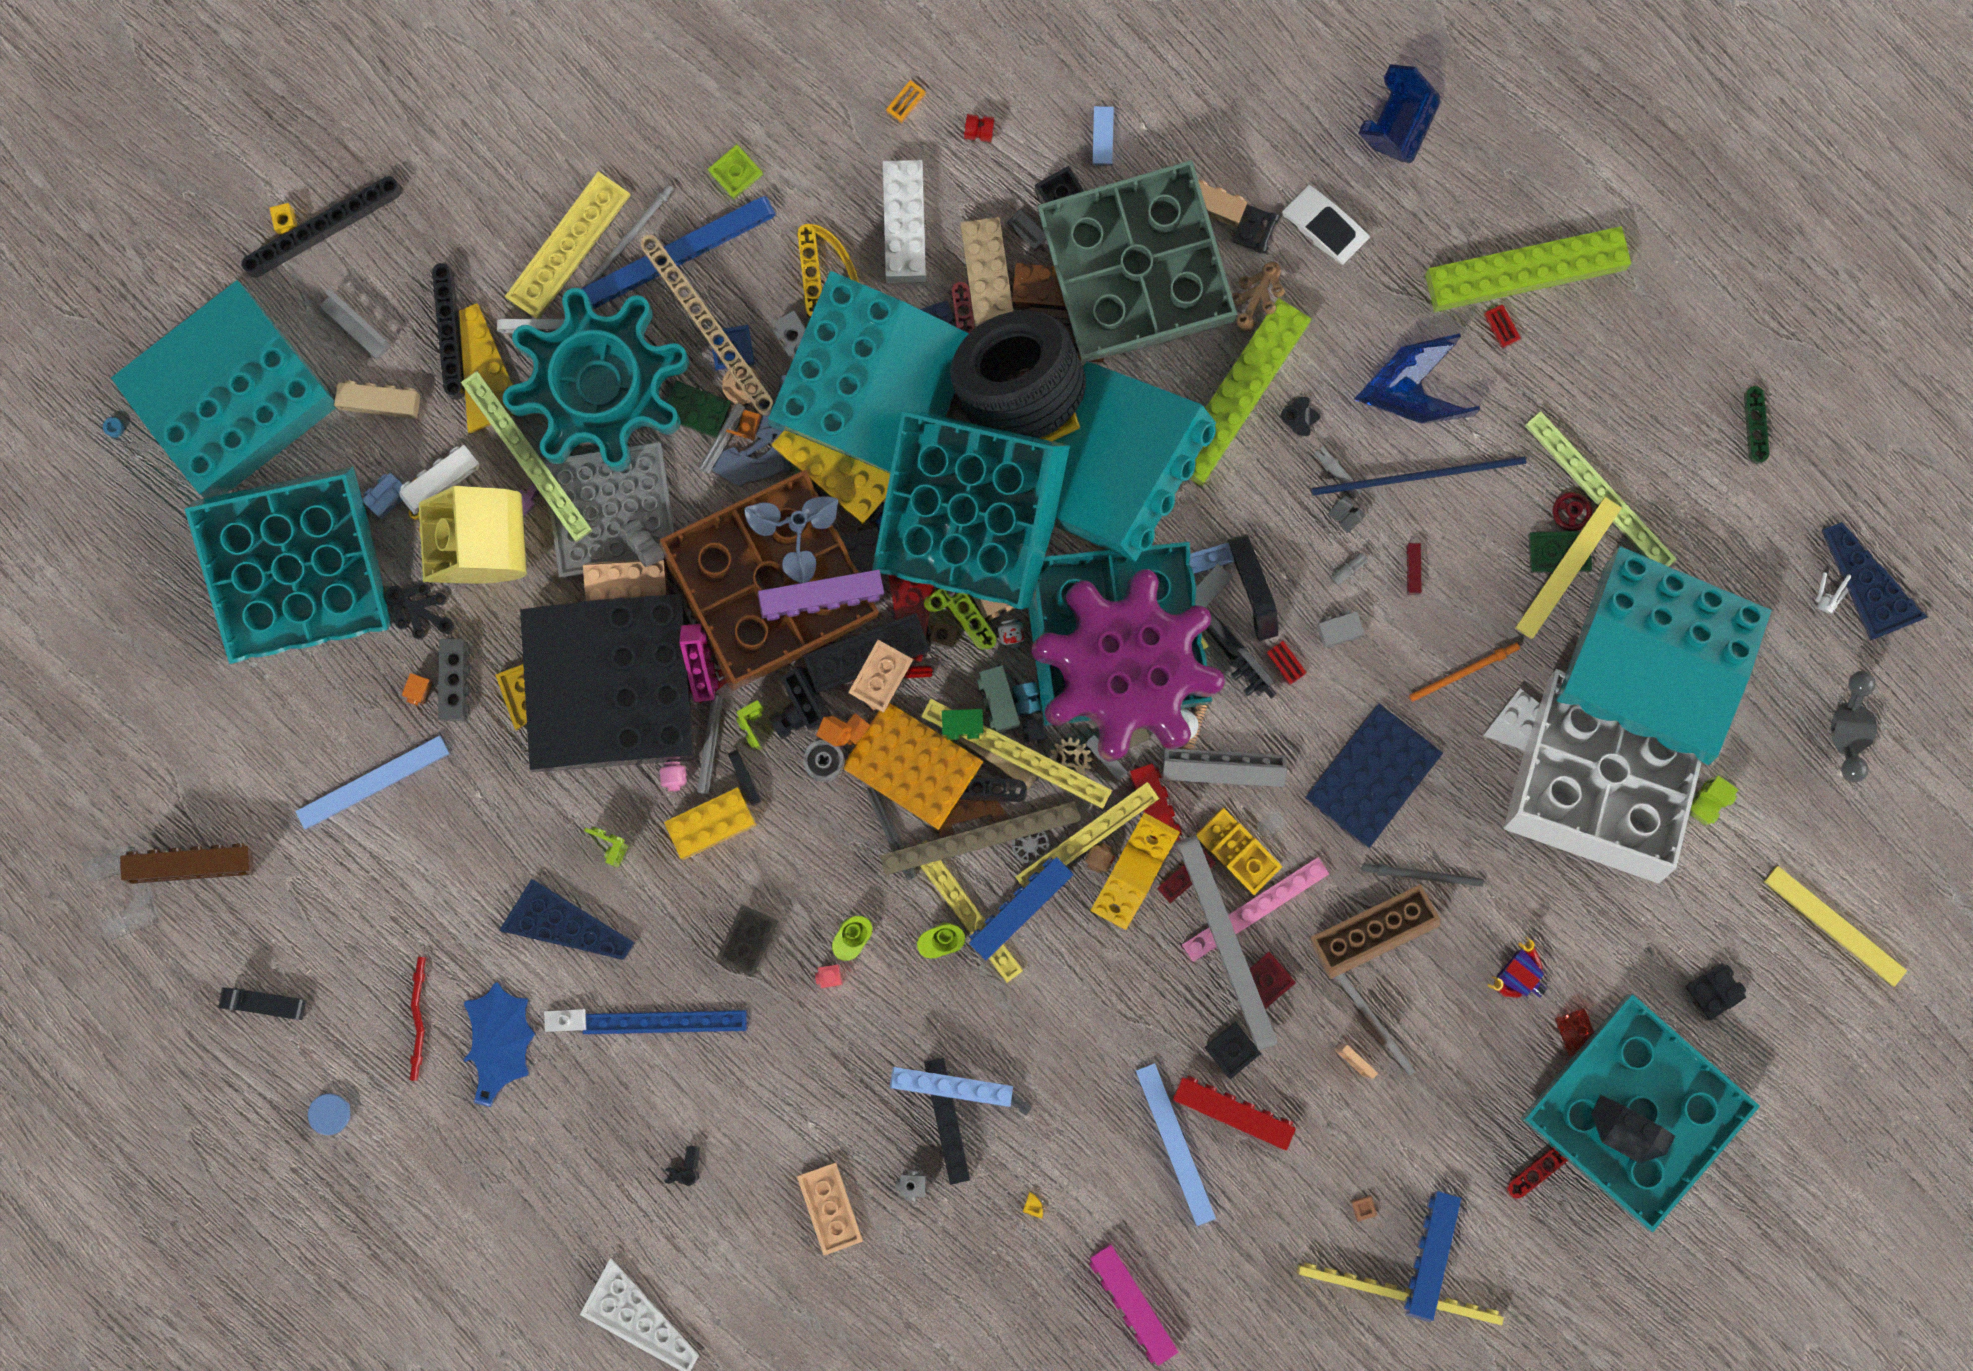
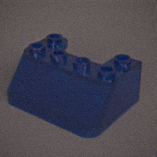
M1390 64L1384 75V82L1391 91V94L1386 101L1377 124L1372 120H1365L1358 134L1373 150L1400 162L1412 163L1440 105V95L1416 67Z

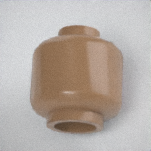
M1102 842L1100 846L1094 845L1091 847L1085 858L1088 864L1087 868L1099 874L1108 872L1115 859V854L1111 852L1112 847Z

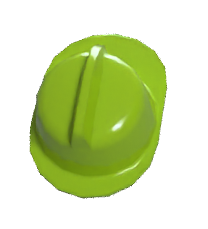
M853 916L845 919L840 924L839 931L832 942L834 955L843 961L856 958L872 934L871 922L863 916Z
M942 922L921 934L917 941V949L925 958H938L959 951L965 943V934L958 926Z

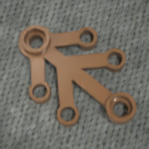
M1277 262L1265 264L1261 272L1250 278L1243 276L1239 279L1238 283L1244 290L1249 289L1252 284L1261 281L1258 286L1242 294H1232L1235 306H1240L1244 301L1252 298L1245 313L1239 315L1237 319V325L1242 331H1250L1254 327L1255 321L1252 316L1261 298L1264 303L1263 310L1266 314H1273L1276 311V306L1270 298L1267 287L1271 281L1273 285L1271 292L1277 298L1282 297L1285 293V289L1278 279L1281 274V268Z

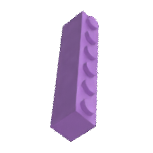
M880 570L758 591L762 619L767 618L768 621L779 619L780 615L785 614L788 617L797 616L802 611L815 613L820 611L819 608L828 607V610L840 608L841 604L848 603V606L860 604V601L868 600L869 603L876 602L884 595Z

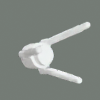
M1824 572L1819 593L1815 600L1819 603L1817 608L1832 614L1848 593V589L1845 586L1851 575L1846 576L1834 596L1827 593L1823 596L1827 573Z

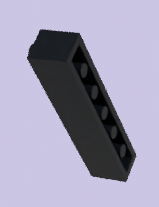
M945 1057L924 1062L926 1072L948 1076ZM931 1095L949 1183L952 1185L970 1181L954 1099Z

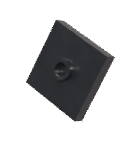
M1236 1022L1232 1023L1203 1047L1229 1080L1262 1054Z

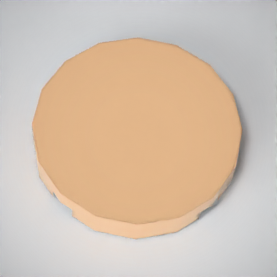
M750 367L752 372L755 374V376L761 383V379L758 373ZM740 369L737 372V376L743 377L747 371ZM727 371L722 381L724 395L734 404H751V401L730 372ZM751 385L748 388L750 393H755L758 390L757 385Z

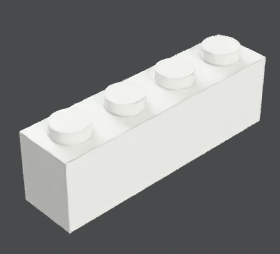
M465 445L460 448L458 446L453 448L449 452L448 457L438 459L433 463L434 467L428 471L426 469L421 471L416 476V480L413 482L408 481L400 487L399 496L414 515L419 512V502L457 485L479 469V462Z

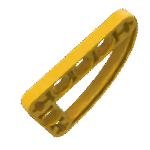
M804 224L798 229L805 304L809 318H811L813 311H810L813 310L812 301L817 303L822 292L816 236L826 240L836 250L847 270L849 278L859 282L854 265L840 241L825 228L814 224ZM805 230H808L809 233H812L809 234L810 243H806L805 236L801 235L805 233ZM807 248L814 250V255L810 258L803 255L804 250ZM809 267L817 270L816 275L813 277L805 274ZM812 286L819 289L818 294L815 296L808 294V289Z

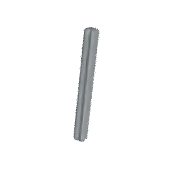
M715 695V699L711 700L697 788V792L700 794H709L723 704V697Z

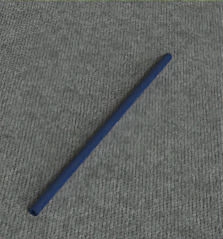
M1522 456L1311 488V494L1315 496L1523 465L1527 461L1526 457Z

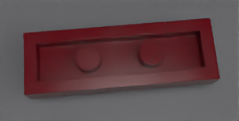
M1202 849L1207 860V863L1209 865V868L1211 869L1216 863L1206 853V851ZM1185 864L1157 888L1169 904L1192 885Z

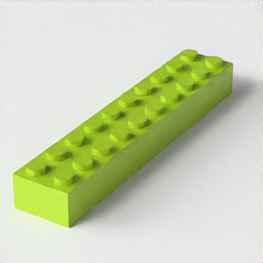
M1620 226L1432 267L1427 270L1425 277L1434 312L1626 271L1631 265V260L1623 229Z
M1280 298L1274 303L1276 311L1273 314H1267L1205 408L1216 422V431L1212 442L1208 446H1203L1196 457L1195 470L1190 477V480L1203 487L1312 320Z

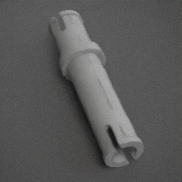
M1324 446L1320 448L1322 454L1319 451L1314 454L1325 465V470L1327 472L1330 471L1340 483L1354 482L1339 465V460L1337 458L1334 459ZM1355 489V491L1348 490L1347 492L1354 499L1358 496L1357 493L1360 494L1363 490Z

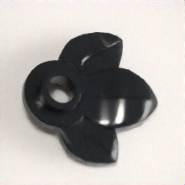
M1308 397L1295 399L1291 406L1285 407L1281 412L1283 423L1291 426L1292 431L1300 436H1310L1309 426L1316 423L1321 417L1317 411L1308 407L1310 403V398ZM1292 413L1294 415V418L1289 419L1287 417V414Z

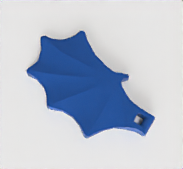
M498 982L493 984L485 996L464 1002L472 1025V1048L463 1060L464 1062L474 1061L478 1071L479 1080L474 1103L492 1107L494 1098L506 1084L529 1075L525 1054L529 1043L535 1036V1032L529 1027L526 1020L528 998L511 996L503 990ZM482 1091L490 1092L489 1098L482 1097Z

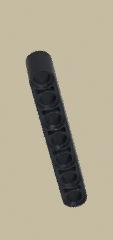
M438 263L432 269L443 388L451 399L459 400L464 397L465 388L461 383L464 380L454 275L446 264ZM442 271H447L445 277L439 278V274ZM444 290H449L447 296L441 297V293ZM451 309L448 316H443L444 310ZM453 328L450 335H444L446 329ZM455 347L452 354H446L448 348ZM452 366H456V371L452 374H449V368H451ZM459 386L457 392L450 393L451 387Z

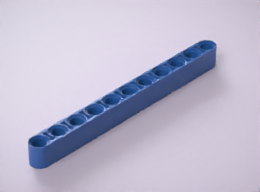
M763 196L663 248L678 267L772 219L776 213L768 198ZM644 256L583 287L582 290L586 292L592 307L596 309L660 275L647 256ZM661 258L657 264L664 265L667 259Z

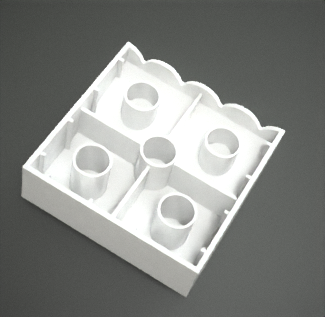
M1556 669L1548 679L1524 751L1503 829L1659 884L1677 867L1702 762L1694 753H1680L1666 748L1656 737L1635 735L1625 730L1618 721H1606L1587 714L1578 704L1570 705L1557 702L1556 700L1566 673Z

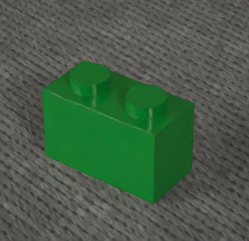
M942 710L943 737H947V740H959V736H967V739L970 740L980 739L979 736L984 735L983 710Z

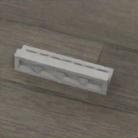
M328 288L325 293L329 297L319 307L378 360L391 345Z

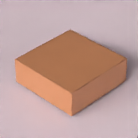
M1371 1195L1351 1201L1357 1222L1378 1216Z

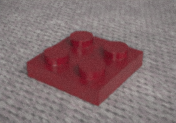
M1270 951L1249 968L1265 1009L1296 983Z

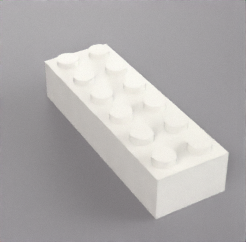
M922 160L883 161L886 282H926Z

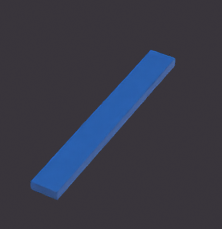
M747 1010L585 1014L586 1030H583V1034L747 1031Z

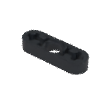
M736 749L728 753L751 805L754 806L760 803L759 794L738 750Z

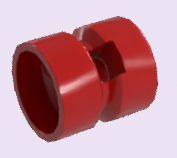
M967 114L964 139L975 141L979 138L982 142L992 143L995 117L983 116L979 118L978 115Z

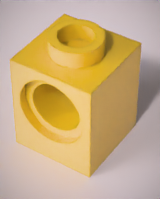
M289 203L269 207L274 230L279 235H284L298 227L294 208ZM288 218L285 224H281L282 219Z

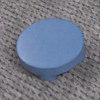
M337 1094L318 1096L313 1100L308 1109L310 1126L322 1135L340 1133L347 1126L350 1119V1104Z

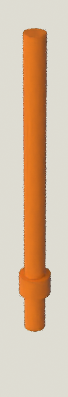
M1516 642L1504 649L1499 648L1493 654L1408 695L1411 702H1414L1497 660L1500 662L1506 659L1508 655L1520 650V647Z

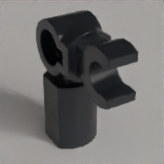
M686 1146L684 1162L686 1170L680 1169L678 1172L675 1168H666L665 1171L671 1172L673 1177L672 1179H664V1182L670 1184L678 1181L679 1184L686 1186L694 1185L699 1179L698 1173L695 1170L698 1168L700 1147Z

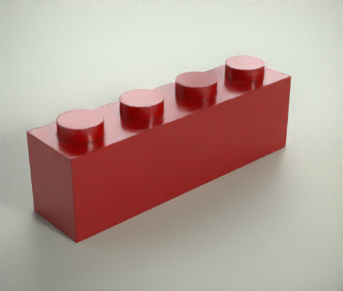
M1153 763L1130 771L1129 775L1135 791L1148 782L1160 798L1144 809L1143 813L1179 831V836H1181L1179 824L1175 825L1173 820L1175 816L1174 809L1166 801L1168 797L1167 790L1159 782V779L1162 777L1158 766L1154 767ZM1179 836L1177 837L1175 842L1180 841Z

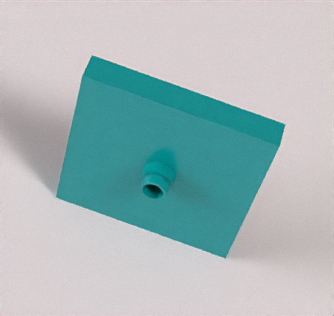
M1626 994L1520 1119L1643 1228L1654 1232L1753 1116L1760 1105L1633 994ZM1600 1095L1626 1106L1675 1135L1676 1137L1667 1154L1638 1163L1603 1144L1591 1115Z

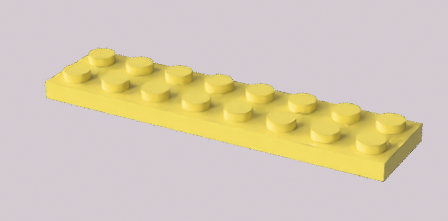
M598 171L505 295V298L533 318L539 319L629 199L630 193Z

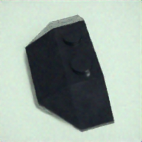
M1600 1095L1591 1112L1601 1142L1638 1163L1666 1155L1676 1137L1662 1126L1603 1095Z

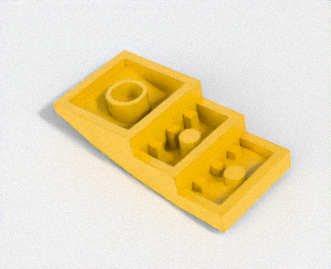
M1223 807L1196 833L1199 842L1253 895L1283 867Z

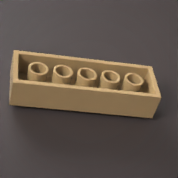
M1000 217L960 222L975 328L995 316L1013 312Z

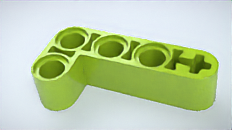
M938 588L925 598V608L930 612H937L948 606L978 649L986 650L995 646L997 642L995 634L967 594L955 592L954 596H950L947 590ZM933 597L939 600V606L937 608L933 607L931 604V600ZM961 602L966 605L965 613L959 610ZM972 619H975L978 622V626L976 629H973L970 626V621ZM984 637H988V640L986 641L987 644H983L982 642L984 641Z

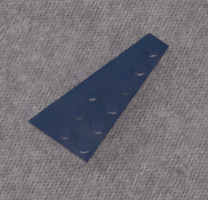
M1843 522L1821 530L1843 581L1847 575H1851L1846 587L1870 641L1928 618L1924 612L1918 609L1915 605L1916 603L1911 598L1909 599L1901 590L1900 585L1881 564L1879 565L1872 558L1871 553L1860 545L1858 539Z
M534 879L530 880L499 929L501 932L621 960L626 959L635 944L634 941Z

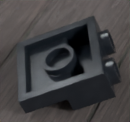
M1718 963L1685 986L1709 1021L1747 998L1744 994L1746 992L1745 987L1740 982L1736 983L1732 977L1734 972L1727 964L1724 966L1723 963Z

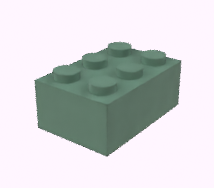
M1003 665L979 672L980 678H977L979 691H984L985 697L982 698L985 711H990L991 714L988 717L990 728L998 733L1020 728V722Z

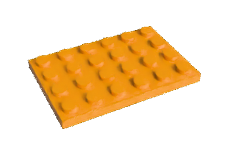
M889 703L884 713L882 711L877 713L870 724V729L846 759L843 769L939 830L983 764V761Z

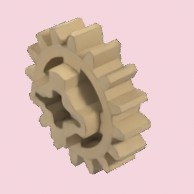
M1069 737L1068 742L1061 739V745L1055 743L1056 750H1050L1053 757L1049 759L1057 762V754L1059 753L1062 757L1061 765L1074 769L1077 773L1086 776L1084 769L1090 770L1091 767L1087 762L1092 761V758L1087 757L1091 751L1084 750L1086 744L1079 745L1080 739H1077L1074 743L1071 737ZM1071 746L1076 749L1074 751H1067L1065 747ZM1083 754L1084 758L1083 766L1079 763V756ZM1065 755L1069 757L1073 755L1075 757L1073 760L1075 764L1071 762L1067 764Z

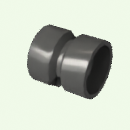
M1346 495L1329 511L1328 515L1334 521H1340V527L1348 534L1366 514L1359 507L1354 508V502Z

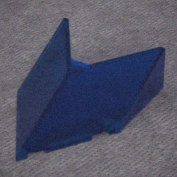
M1460 333L1401 347L1353 399L1420 424L1474 417L1480 411V405L1465 409L1426 395L1422 386L1423 379L1457 344L1461 338Z

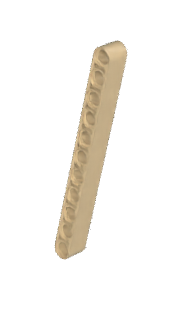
M653 235L644 236L641 240L644 254L756 410L763 416L770 415L774 403L768 392L658 239ZM653 242L656 244L653 249H646L648 243ZM665 258L667 262L664 265H658V260ZM672 274H677V275H678V279H677V280H675V281H669V280H668V278H669L670 275H672ZM689 290L690 293L687 297H681V291ZM694 306L701 307L698 313L691 312ZM707 321L713 323L712 327L709 329H704L702 327L703 324ZM722 337L724 342L721 345H716L714 340ZM729 353L735 354V358L732 361H727L725 357ZM740 369L747 371L743 377L737 376V372ZM751 385L758 386V390L755 393L748 392V388ZM768 401L770 405L767 409H761L759 407L760 403Z

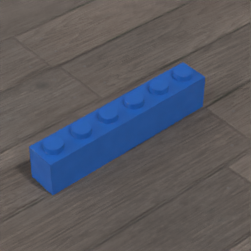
M1050 857L1042 865L1045 869L1040 874L1036 871L1028 879L1030 883L1025 888L1021 886L1014 893L1016 897L1011 902L1006 900L999 907L1001 912L996 917L992 914L984 922L987 925L981 931L977 929L970 936L972 940L969 944L985 961L1074 875L1058 857L1055 859Z
M1437 1191L1433 1196L1430 1195L1427 1207L1430 1210L1428 1216L1425 1215L1423 1221V1228H1425L1424 1236L1421 1235L1418 1242V1248L1421 1249L1419 1256L1415 1257L1413 1268H1416L1414 1276H1411L1408 1285L1411 1292L1404 1302L1405 1315L1427 1322L1434 1321L1462 1199L1460 1197Z

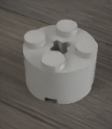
M818 740L807 747L803 757V765L806 772L813 779L819 782H830L838 778L843 772L845 758L838 746L835 747L825 740ZM823 756L825 759L829 758L826 766L823 764L819 765L821 762L820 758Z

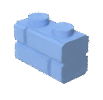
M391 472L388 475H382L378 480L379 484L374 488H369L364 493V498L362 499L381 520L402 501L399 491L403 484Z

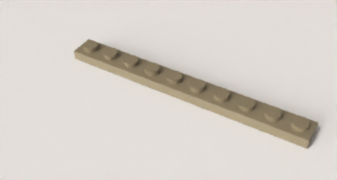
M1076 801L883 854L880 855L886 876L1080 822L1081 819Z

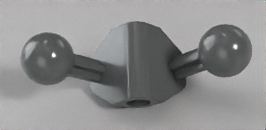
M1858 671L1851 675L1848 681L1849 689L1852 692L1849 702L1840 705L1831 721V735L1837 751L1844 754L1846 758L1841 766V772L1843 777L1850 782H1860L1868 775L1869 768L1867 762L1858 757L1857 754L1874 742L1877 733L1875 717L1861 706L1863 698L1870 695L1876 686L1875 678L1867 671Z

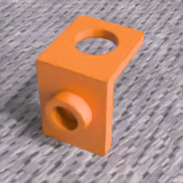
M744 410L737 432L726 429V432L754 441L762 415Z

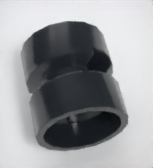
M793 703L783 708L782 713L776 712L768 717L781 740L791 735V730L797 731L805 726ZM784 718L789 722V725L786 727L781 722Z

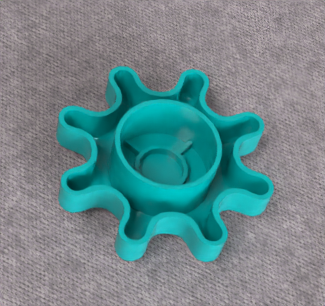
M571 288L564 293L562 298L565 320L560 328L553 332L545 333L530 325H521L514 330L512 335L514 345L519 352L533 360L534 368L531 377L527 381L512 385L504 391L503 402L514 415L525 416L532 413H541L547 417L548 429L541 439L540 451L550 463L561 464L565 462L577 445L589 442L599 446L601 457L609 469L621 472L630 465L631 455L628 440L635 430L641 427H650L662 434L668 435L675 433L679 429L681 421L677 411L673 406L659 398V390L665 379L682 374L688 369L690 364L689 357L685 349L679 344L671 343L663 346H652L644 340V333L653 317V311L644 297L639 295L631 296L625 301L616 315L602 317L594 313L592 303L586 292L580 288Z

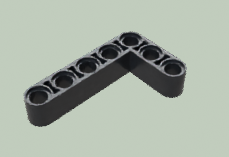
M1245 534L1228 539L1235 566L1252 607L1254 630L1258 641L1278 636L1276 605L1249 536Z

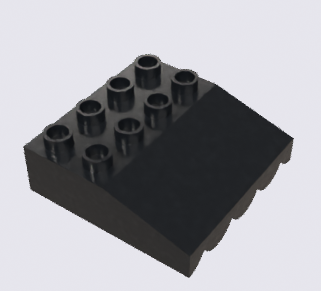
M681 594L602 599L520 609L529 767L531 772L695 760L689 678L680 646L681 626L685 625L684 601Z

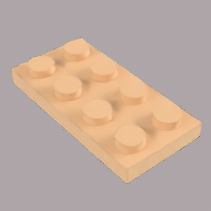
M835 1162L797 1176L823 1255L863 1242L837 1163Z

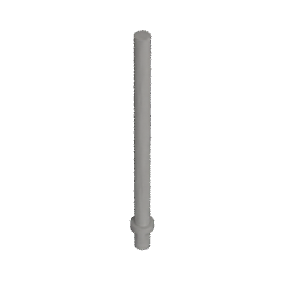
M669 184L661 193L658 192L657 198L585 282L586 285L597 281L661 204L667 202V197L674 190Z
M1346 973L1334 977L1335 980H1339L1409 1076L1412 1075L1415 1069L1346 978Z

